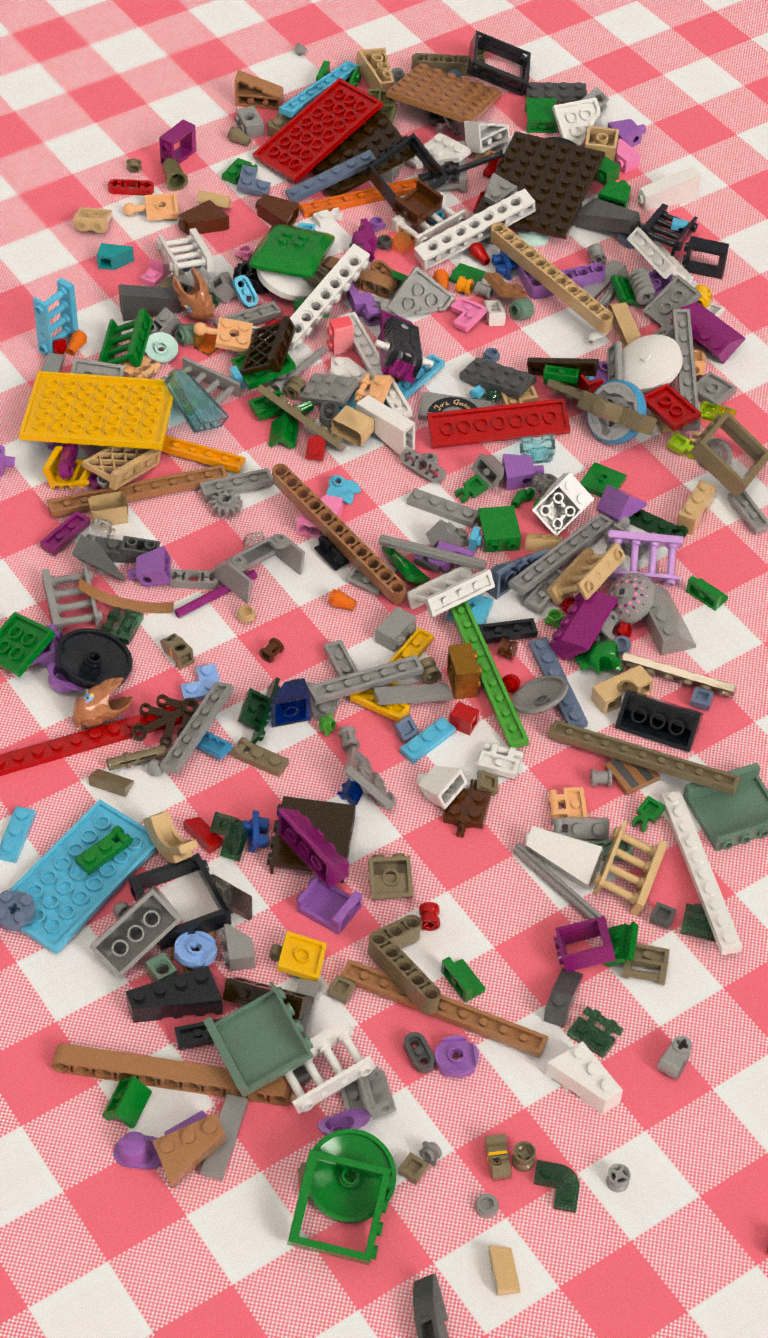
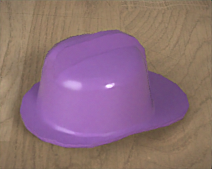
M56 661L48 664V684L57 692L67 694L71 690L83 691L86 689L69 681L58 669Z
M349 1109L323 1118L318 1122L317 1126L325 1136L338 1130L360 1129L369 1122L370 1114L365 1109Z
M136 1131L125 1134L116 1143L113 1150L116 1162L128 1168L148 1170L161 1167L162 1163L153 1143L158 1138Z

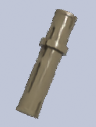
M165 745L129 754L125 752L121 756L107 758L106 763L109 771L122 767L131 768V765L148 762L152 759L164 758L167 755Z

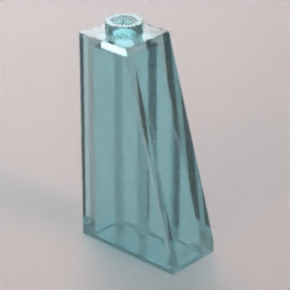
M174 369L168 373L164 383L193 432L198 433L222 427L229 417L228 414L186 369Z

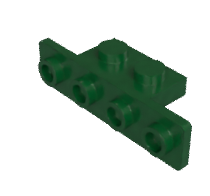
M278 677L268 686L266 696L251 688L246 693L237 721L254 730L251 739L253 744H256L258 741L261 742L266 734L264 728L271 718L269 712L273 709L275 705L274 697H276L280 690V686H278L280 678Z

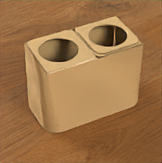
M346 405L332 419L331 430L339 437L362 447L374 432V418Z
M124 492L89 497L88 503L92 523L96 519L107 520L95 525L97 528L104 527L103 524L100 526L101 523L107 524L105 527L128 523V503Z

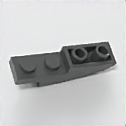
M94 536L115 563L136 562L138 556L160 547V541L129 536H123V540Z
M433 1273L414 1282L413 1310L418 1338H449L445 1325L448 1316L437 1276Z

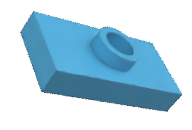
M207 731L196 749L220 761L233 749L232 743Z

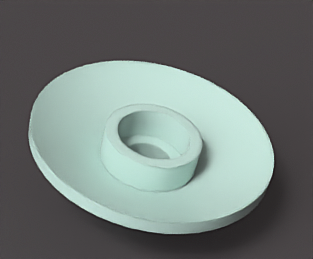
M519 229L518 236L531 247L542 246L550 238L548 235Z
M153 333L148 338L145 353L155 362L166 363L176 357L178 343L174 337L167 333Z

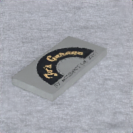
M424 391L418 419L428 421V413L490 407L493 401Z

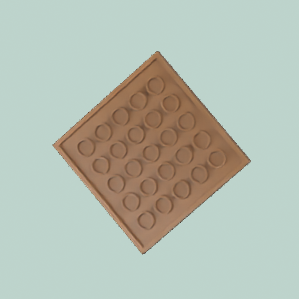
M418 64L386 92V97L461 123H464V121H477L502 95V92L498 91L495 87H486L483 83H475L468 78H460L453 73H445L441 69L430 68L427 64Z

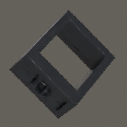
M691 236L689 242L685 243L684 252L687 253L683 256L682 264L689 273L722 279L729 244ZM692 250L719 256L718 266L692 261Z

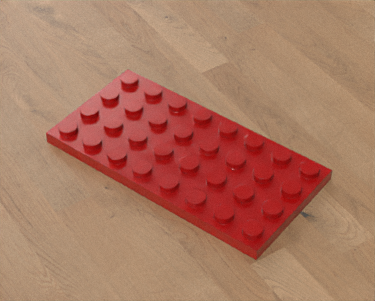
M338 78L252 153L253 158L296 184L381 109L383 103L352 84Z

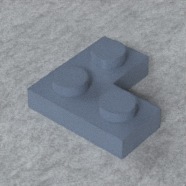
M242 165L237 191L257 196L268 195L271 183L256 179L258 168Z

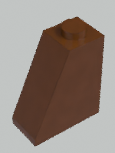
M263 194L256 201L257 216L271 226L277 224L293 226L299 217V203L267 194Z
M211 200L178 215L179 229L187 235H190L189 229L196 228L199 234L229 229V216Z

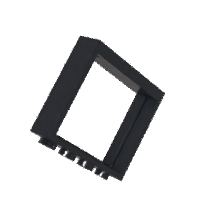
M476 30L470 42L467 74L522 96L529 85L531 52ZM477 48L519 64L520 76H515L476 60Z
M414 133L401 138L398 145L394 143L387 153L383 151L376 161L374 159L366 165L368 168L364 171L365 175L392 208L394 198L397 196L375 169L406 146H409L414 151V154L436 180L429 185L431 188L437 190L449 179V176Z
M199 853L180 862L169 863L129 878L130 892L134 900L137 901L145 894L144 890L151 888L153 885L157 886L198 871L219 909L175 926L157 943L161 951L175 946L176 939L183 933L195 934V931L210 933L223 928L224 924H232V907L230 903L226 904L223 890L217 888L214 874L210 875L208 863L206 860L201 859Z

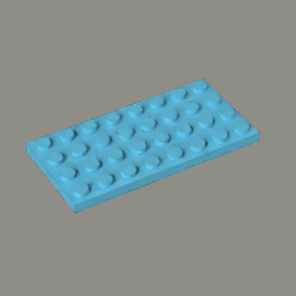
M99 799L9 890L10 892L20 891L31 895L35 904L36 915L33 922L28 926L27 924L22 926L19 931L57 955L155 853L157 849L151 841L146 827ZM115 826H120L124 830V834H129L133 838L132 844L88 875L75 863V858L111 833ZM12 908L10 911L11 914H14L15 911L19 910L17 908Z

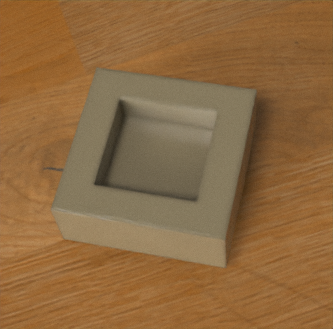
M480 770L477 773V790L491 792V796L498 793V776Z
M337 975L327 990V996L346 1004L356 989V983Z
M410 1152L399 1166L397 1173L417 1185L429 1169V1163Z

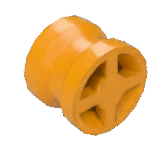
M460 276L456 284V291L470 295L474 287V280H468L464 276Z

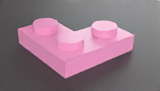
M462 296L451 305V311L460 315L453 322L454 327L466 333L488 312L487 307Z

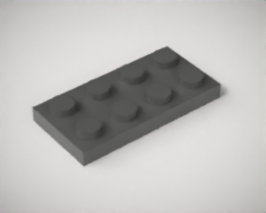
M529 82L525 90L526 98H556L557 105L580 101L587 95L586 83Z
M478 357L459 373V379L517 398H520L536 382L535 375Z

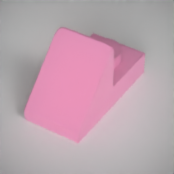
M149 258V269L140 277V282L156 287L170 273L169 266Z

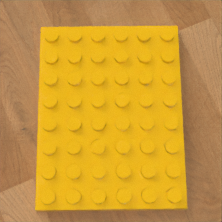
M38 371L19 432V440L163 450L177 380Z

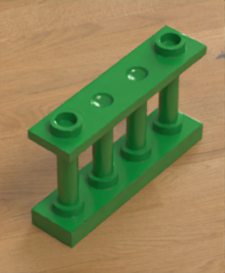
M145 308L138 310L136 320L119 326L113 319H110L99 362L121 364L129 361L135 368L141 366L153 322ZM133 328L132 332L121 335V332ZM130 340V343L118 346V343ZM127 351L126 355L114 358L116 354Z

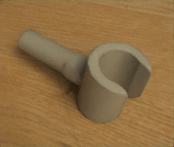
M272 945L270 958L273 961L279 960L282 949L281 945Z

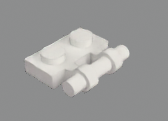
M485 742L484 750H482L477 763V770H484L492 774L515 779L524 752L518 751L514 747L506 748L500 746L499 743L494 742L491 744Z

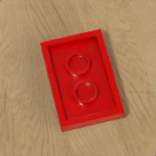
M668 383L644 395L647 408L674 432L701 418V412Z

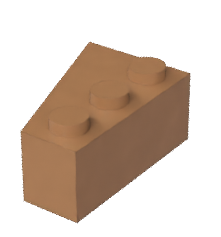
M241 70L237 71L235 78V106H254L255 108L279 111V107L282 106L284 100V87Z
M215 1113L154 1140V1146L172 1189L188 1173L190 1174L200 1162L208 1158L227 1141V1138Z

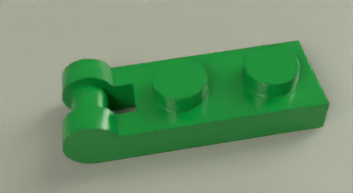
M115 826L111 833L77 856L75 863L90 875L129 847L133 842V838L129 834H124V830L120 826Z

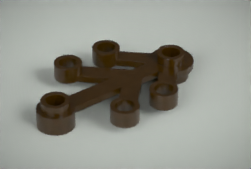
M161 694L156 700V704L160 708L153 707L149 703L141 704L139 712L142 716H149L151 714L161 718L147 725L135 724L131 730V737L136 741H143L148 733L166 725L164 735L160 739V746L165 745L166 748H169L172 744L171 736L176 719L183 716L181 727L178 728L176 733L177 737H179L180 731H183L199 707L195 699L186 698L183 701H179ZM164 699L166 702L161 703L159 700ZM168 705L177 709L172 712L161 708ZM190 706L193 710H187L186 707ZM146 707L149 709V711L145 712L142 710V708ZM140 732L142 736H137L135 733ZM167 739L169 743L165 744L162 740Z

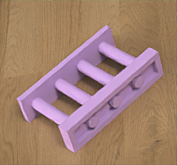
M609 530L607 542H611V544L618 542L619 545L627 543L631 546L630 571L618 570V566L608 577L609 580L615 581L628 573H641L652 582H663L667 586H674L679 583L680 576L674 575L676 550L682 547L683 536ZM641 545H648L650 548L648 573L637 572L638 551ZM659 546L667 547L668 549L667 574L655 573L657 548Z

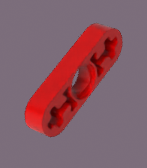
M112 179L108 182V191L111 194L152 195L154 193V183L149 180Z

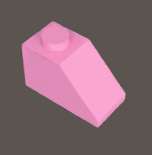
M621 138L618 139L615 163L620 166V170L624 173L638 168L641 154Z

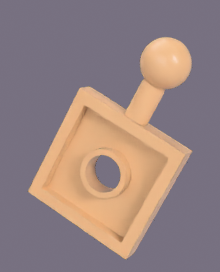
M176 193L144 195L145 205L135 206L133 203H126L123 207L124 213L128 216L133 215L135 212L146 211L147 221L178 219L179 215Z
M219 317L217 329L207 327L204 323L198 322L194 325L193 330L198 336H202L205 333L216 335V348L246 353L251 342L253 323ZM230 334H236L238 337H232Z

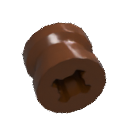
M503 637L500 641L497 655H504L508 659L513 660L518 642H510L507 638Z

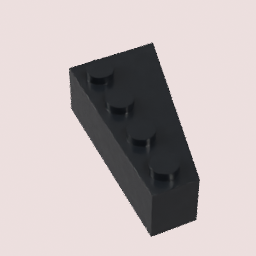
M209 966L126 991L127 1006L133 1023L162 1020L164 1017H174V1019L182 1018L184 1015H196L198 1017L205 1016V1013L223 1014L222 998Z

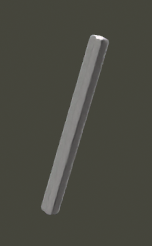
M383 534L379 538V544L382 546L481 571L486 566V561L483 559Z
M518 843L513 848V852L588 919L603 916L522 844Z

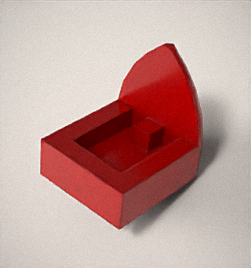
M315 435L308 439L306 459L323 462L327 443L321 436Z

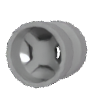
M596 243L588 247L587 253L591 264L598 262L604 264L607 258L601 244Z

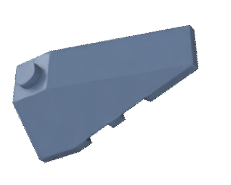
M544 549L495 565L490 569L495 587L486 592L497 600L511 590L508 584L512 578L550 550Z

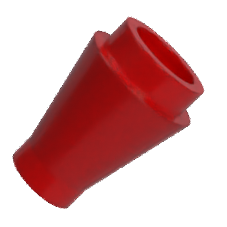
M475 242L469 247L470 256L479 261L483 266L490 263L491 259L481 243Z

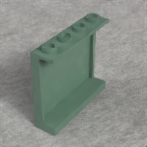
M757 762L727 771L728 773L741 776L740 784L734 795L693 782L685 785L683 797L715 851L727 850L732 846L746 844L751 840L768 836V790L759 777L761 768Z
M273 981L269 982L273 990L219 1021L214 1022L211 1016L203 1020L243 1098L314 1058L310 1050L313 1048L308 1036H302L301 1032L305 1031L299 1019L294 1021L292 1016L295 1015L292 1006L290 1003L285 1004L283 1001L287 998L281 986L276 988Z

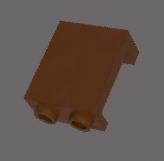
M418 180L416 188L405 197L397 196L394 198L392 210L415 227H418L442 208L443 195L428 184Z

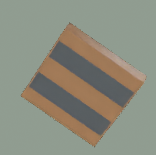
M614 759L604 765L606 771L608 769L612 770L613 780L626 796L660 779L657 771L618 759Z

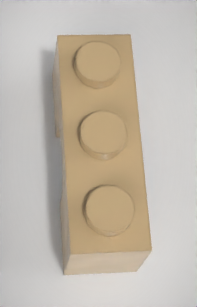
M701 480L698 482L679 513L677 526H685L688 529V534L693 536L700 525L703 512L707 513L714 502L716 486Z
M641 665L629 668L626 672L614 675L610 679L593 686L591 700L603 714H606L620 707L621 692L632 690L647 695L652 692L654 680Z

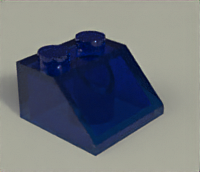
M305 678L285 681L271 699L272 728L310 721V694Z

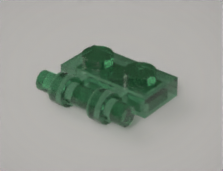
M114 607L113 611L109 612L107 621L102 624L100 630L114 635L124 644L129 645L144 619L143 613L125 609L122 614L118 607Z
M686 903V912L684 913L680 934L716 942L701 904L695 903L693 905Z
M587 1006L583 1014L588 1016L589 1019L585 1020L579 1016L568 1030L567 1036L578 1043L583 1041L589 1050L604 1059L616 1042V1039L611 1034L614 1032L621 1036L624 1029L615 1020H609L601 1015L599 1010H593ZM596 1022L605 1027L604 1031L595 1026Z

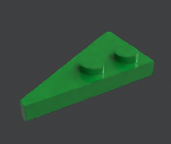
M386 546L381 547L407 581L418 585L430 580L426 574L396 549Z

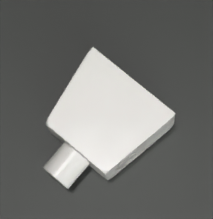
M437 765L427 774L421 773L417 778V783L424 797L442 809H446L468 783L461 769Z

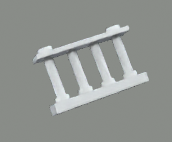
M439 192L443 195L442 208L439 210L450 216L449 218L443 220L434 213L430 218L438 224L431 227L424 221L419 226L426 231L419 234L410 227L413 224L397 215L392 218V232L398 234L403 230L415 238L416 247L418 244L431 239L433 236H437L448 228H452L461 221H465L466 210L463 209L455 213L445 205V194Z
M638 226L627 238L663 278L667 279L669 275H672V279H674L677 275H680L688 283L694 278L674 256H671V253L660 242H653Z
M196 228L189 229L190 235L186 238L165 241L163 236L158 234V241H156L157 250H160L169 266V271L175 276H179L178 269L201 265L205 267L207 272H214L213 255ZM190 252L185 254L173 255L178 253ZM195 258H197L196 260H190V261H185V262H179V263H178V261H184V260H189V259H195Z
M460 566L407 591L406 595L412 610L426 604L429 616L434 617L494 588L495 584L490 569H484L476 574H472L471 568Z
M347 1018L310 1039L313 1048L310 1050L314 1058L324 1054L336 1076L324 1082L312 1062L313 1058L301 1064L300 1066L304 1065L317 1086L305 1094L293 1074L295 1069L282 1075V1077L284 1076L297 1097L292 1103L298 1114L309 1111L318 1102L358 1078L369 1075L376 1068L371 1056L369 1055L363 1059L350 1037L355 1033ZM340 1042H343L356 1063L346 1070H343L331 1050L333 1046Z

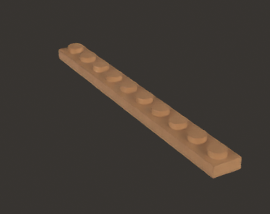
M222 464L129 483L116 490L104 488L47 500L51 518L73 514L76 511L90 510L88 499L91 496L124 492L127 502L199 488V483L228 476Z
M348 960L340 975L341 977L356 983V987L422 1012L386 973L353 960ZM443 995L440 997L438 1011L434 1014H428L538 1058L541 1057L548 1042L549 1036Z

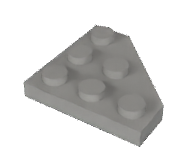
M415 266L386 308L398 317L443 311L448 308L455 296Z
M352 746L347 751L346 776L351 781L359 783L361 789L366 794L374 796L376 802L381 807L391 810L395 806L396 797L390 791L387 793V789L384 786L385 782L378 772H372L371 763L368 758Z

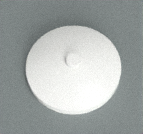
M257 269V276L261 283L275 295L287 300H306L316 288L306 278Z
M658 334L644 336L631 342L622 351L623 380L636 385L642 393H649L666 383L669 384L678 375L683 364V354L679 345L672 338Z

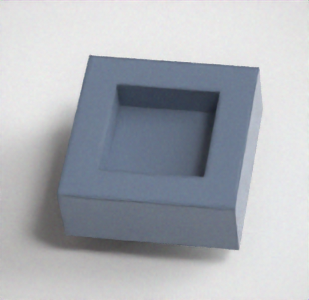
M695 687L690 706L709 711L714 692Z
M411 715L404 716L392 725L401 742L407 741L419 732Z

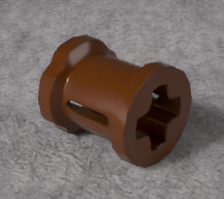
M271 638L269 644L259 650V654L264 661L271 663L274 661V657L284 650V645L277 638Z

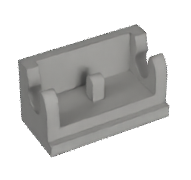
M375 1066L376 1068L369 1075L358 1078L367 1110L373 1120L396 1111L385 1072L383 1070L380 1071L378 1066Z

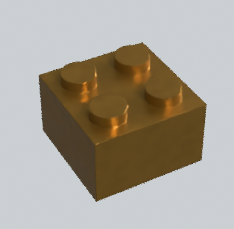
M471 643L448 646L447 674L455 700L477 697L478 689L481 688L479 676H482V669L480 664L477 665V651L473 650Z

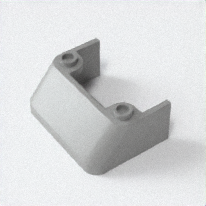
M275 534L216 564L214 576L248 604L250 602L252 580L243 573L244 571L276 555L291 569L301 575L305 551L285 535Z

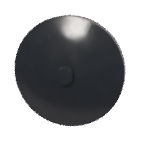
M81 628L68 632L60 639L55 651V661L60 672L72 683L86 689L99 685L105 679L117 677L124 678L121 681L123 684L128 679L132 670L133 659L127 646L114 635L98 629Z

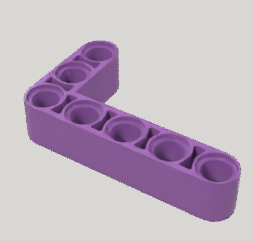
M598 262L562 270L561 272L583 288L586 285L603 282L605 280L606 267ZM517 264V275L530 298L541 299L554 295Z

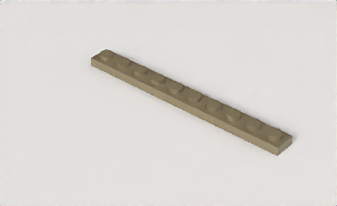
M558 720L554 721L547 732V738L734 795L741 781V776Z

